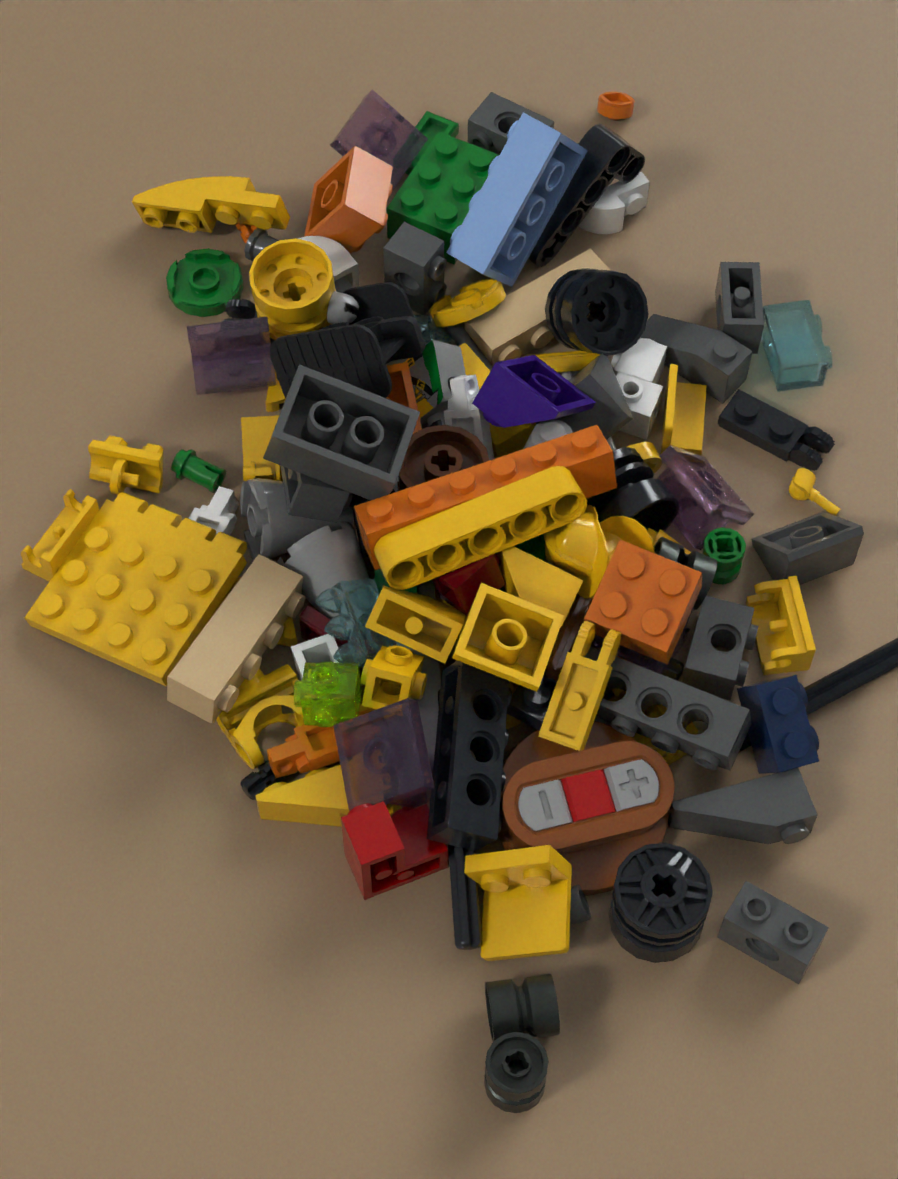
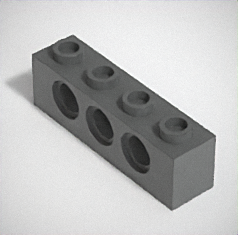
M590 647L585 657L597 661L601 650ZM615 657L611 664L613 669L600 703L597 717L611 722V727L624 735L634 737L638 733L652 739L651 743L663 751L676 753L677 750L690 754L693 756V761L702 767L717 770L719 766L731 771L752 725L750 709ZM618 688L626 691L625 696L618 701L612 702L605 699L606 694L612 689ZM652 705H663L667 708L666 712L658 718H650L645 715L646 710ZM694 721H702L708 725V728L698 735L689 734L685 731L686 727Z

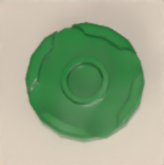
M209 248L186 253L184 259L178 263L176 260L170 266L166 276L169 298L175 307L186 314L199 317L215 316L225 312L227 302L232 299L239 300L244 289L239 264L231 260L230 255L225 252Z

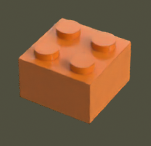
M354 146L314 183L304 237H327L340 243L350 254L358 252L365 241L374 233L379 234L387 223L388 214L385 212L387 200L393 189V185L390 183L393 167L361 148Z
M619 540L584 620L595 623V635L605 638L610 629L619 631L622 634L621 646L668 665L702 588V572Z

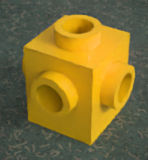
M382 645L374 659H367L363 667L361 684L365 685L362 706L405 717L414 699L421 700L425 692L428 674L421 673L424 656L414 654L410 649L403 646L394 645L387 647Z

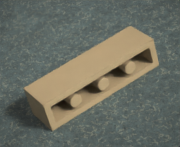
M591 248L506 295L500 304L488 312L465 322V331L492 366L496 362L520 358L521 355H525L535 348H543L554 338L547 326L545 306L548 293L557 279L571 270L581 268L610 270Z
M258 554L168 675L167 701L211 724L215 722L222 710L229 712L238 698V688L245 679L250 681L257 673L264 651L267 647L273 649L277 645L284 630V623L289 617L296 618L305 602V596L302 595L303 576Z

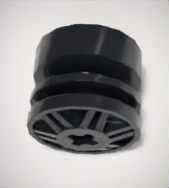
M581 268L567 272L557 279L549 291L545 306L547 326L557 341L567 348L606 356L624 353L634 346L645 331L649 315L647 298L639 283L627 274L602 269Z
M623 447L613 450L617 488L586 498L587 505H592L596 508L599 523L611 516H626L637 520L647 530L651 528L658 532L661 529L665 532L677 516L680 503L660 479L653 478L654 472L647 463H644V460L634 448Z
M668 843L647 844L631 852L618 867L608 913L611 931L623 949L638 959L653 963L674 961L690 952L700 939L713 894L710 875L700 859L685 848Z

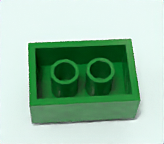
M438 131L386 208L388 214L387 238L391 239L403 222H406L444 240V258L447 262L455 265L458 259L446 253L450 247V238L454 230L459 225H462L469 212V203L473 195L481 190L488 177L489 166L499 154Z

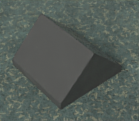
M600 354L568 380L596 402L594 407L590 410L556 418L565 422L573 432L598 425L606 440L634 419L608 356Z
M823 511L751 540L755 551L773 580L797 576L799 585L853 565L864 532L861 525Z

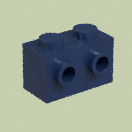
M797 675L778 677L737 688L741 706L750 709L752 725L748 734L759 774L780 773L819 762L817 753L819 749L818 735L809 723L806 712L808 698L803 685L798 682Z

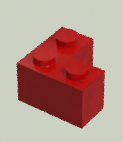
M384 801L374 805L365 803L354 807L347 815L341 817L344 853L364 900L448 868V849L446 845L427 839L429 807L427 804L417 808L414 806L403 807L390 816Z

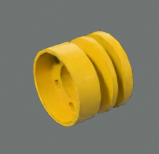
M296 238L279 240L265 247L254 258L249 276L258 321L266 335L276 340L281 336L316 331L332 325V323H328L327 312L330 298L333 292L336 291L332 263L325 251L310 241Z

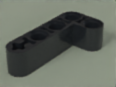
M599 123L590 128L578 143L588 151L528 258L538 267L545 266L557 255L614 178L622 183H628L640 173L645 164V157L642 153L604 124Z

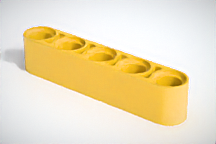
M564 466L550 467L390 532L377 541L374 547V555L390 587L396 590L409 589L577 520L584 514L587 508V499L569 469Z

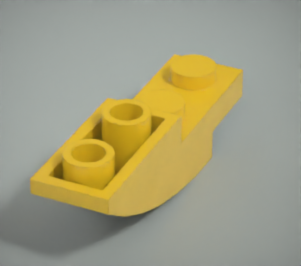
M213 176L181 180L135 195L132 200L144 224L154 228H161L163 226L180 228L189 233L197 231L212 233L217 220L228 225L240 223L254 225L264 230L271 228L286 230L290 220V215L280 195L256 192L251 179L246 177Z

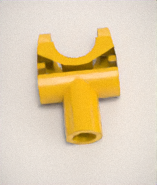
M285 664L266 675L259 668L250 681L245 679L238 688V698L229 712L222 710L216 719L220 729L235 748L236 753L251 769H256L265 763L257 744V738L268 725L282 722L299 727L318 720L309 696L289 664ZM281 705L292 708L294 713H282Z

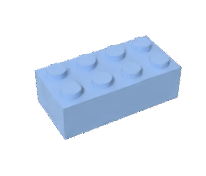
M523 112L519 120L515 121L510 127L507 134V142L500 155L496 156L491 162L488 169V177L481 190L473 195L469 203V212L462 225H459L452 233L450 247L446 253L481 274L512 287L588 150L559 131Z

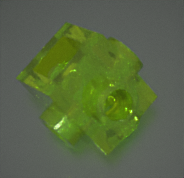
M305 662L303 679L296 680L294 685L295 707H302L304 725H316L319 727L358 726L362 694L358 663Z

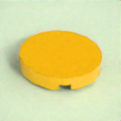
M493 279L480 280L463 286L459 290L460 294L453 298L450 295L443 296L430 308V314L436 327L454 326L493 309L504 300L506 293L501 282Z

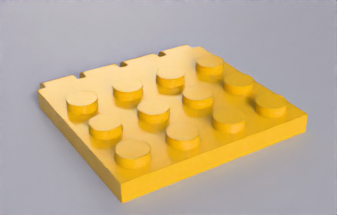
M121 492L114 502L106 499L24 618L31 627L167 686L168 675L214 615L246 566L247 562L243 555L246 552L247 543L223 532L216 534V530L189 518L182 520V516L154 504L149 506L147 501Z

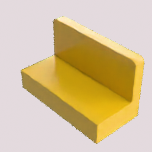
M670 364L665 392L660 455L701 459L707 385L677 382L678 365Z

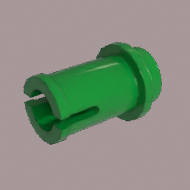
M181 449L176 454L171 465V471L176 473L178 479L187 478L205 487L212 493H216L219 486L221 487L226 476L225 469L197 457L196 452L192 449L188 451Z

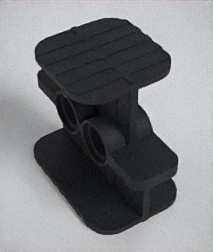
M392 282L347 289L343 293L353 296L359 305V310L350 311V313L357 316L355 321L350 324L347 322L335 323L320 330L277 338L270 346V358L285 399L299 364L387 398L392 390V381L386 364L395 360L418 357L425 349V342L418 321L414 317L408 297L403 289Z

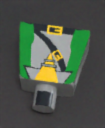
M431 340L425 345L424 351L418 357L408 358L405 361L408 362L417 408L420 412L419 417L422 429L445 425L443 411L448 409V399L452 398L450 380L466 375L461 348L456 345Z

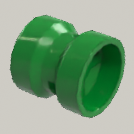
M721 527L714 529L707 534L704 540L702 554L717 560V569L712 582L714 584L723 585L731 583L738 577L741 571L746 543L744 538L731 528Z

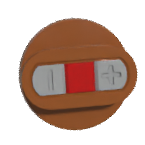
M594 721L585 749L582 751H577L538 737L539 730H536L521 740L503 761L506 781L500 798L499 813L502 815V828L498 835L505 850L551 845L572 865L571 887L580 885L585 895L612 891L618 867L631 852L647 844L663 843L667 829L669 808L672 804L675 790L671 769L656 750L616 731L605 723Z

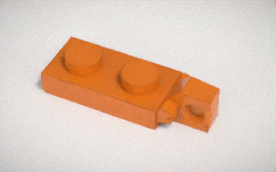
M359 704L294 728V734L285 739L286 743L267 749V754L275 778L294 774L297 771L299 773H306L309 770L313 771L394 741L393 732L382 711Z

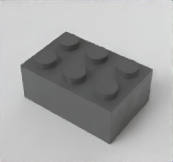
M299 364L263 459L368 500H374L389 495L395 486L420 412Z

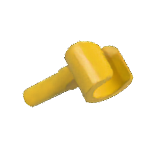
M799 468L789 485L790 496L796 500L803 501L809 499L812 502L814 501L824 510L836 516L841 509L813 488L816 481L815 474L808 469Z

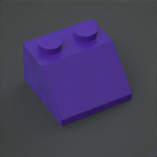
M536 355L496 362L472 402L473 405L483 412L482 415L486 421L502 428L551 420L592 409L596 403Z

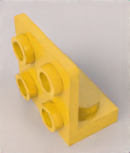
M551 845L465 856L464 873L484 890L481 957L484 960L496 961L563 954L569 951L572 865Z

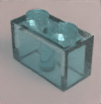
M810 300L763 306L764 328L761 340L777 392L823 386L827 369L832 368V353L828 345L824 346L821 337V318L818 314L814 315Z

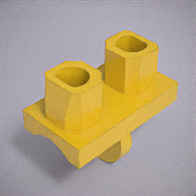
M111 435L104 442L94 439L88 446L91 457L89 479L110 483V492L116 495L124 492L126 487L160 493L163 487L162 446L148 443L142 449L128 447V443L123 438Z

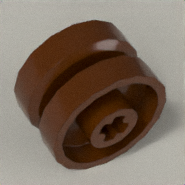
M449 425L426 427L414 433L411 437L398 475L397 491L489 461L487 449L477 436L463 428Z

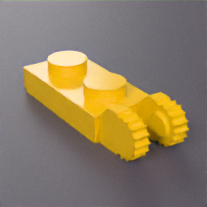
M589 621L582 623L572 651L567 652L538 736L577 751L585 749L613 669L611 664L615 660L622 638L621 632L610 629L604 638L597 661L586 658L585 656L590 650L596 630L595 623Z

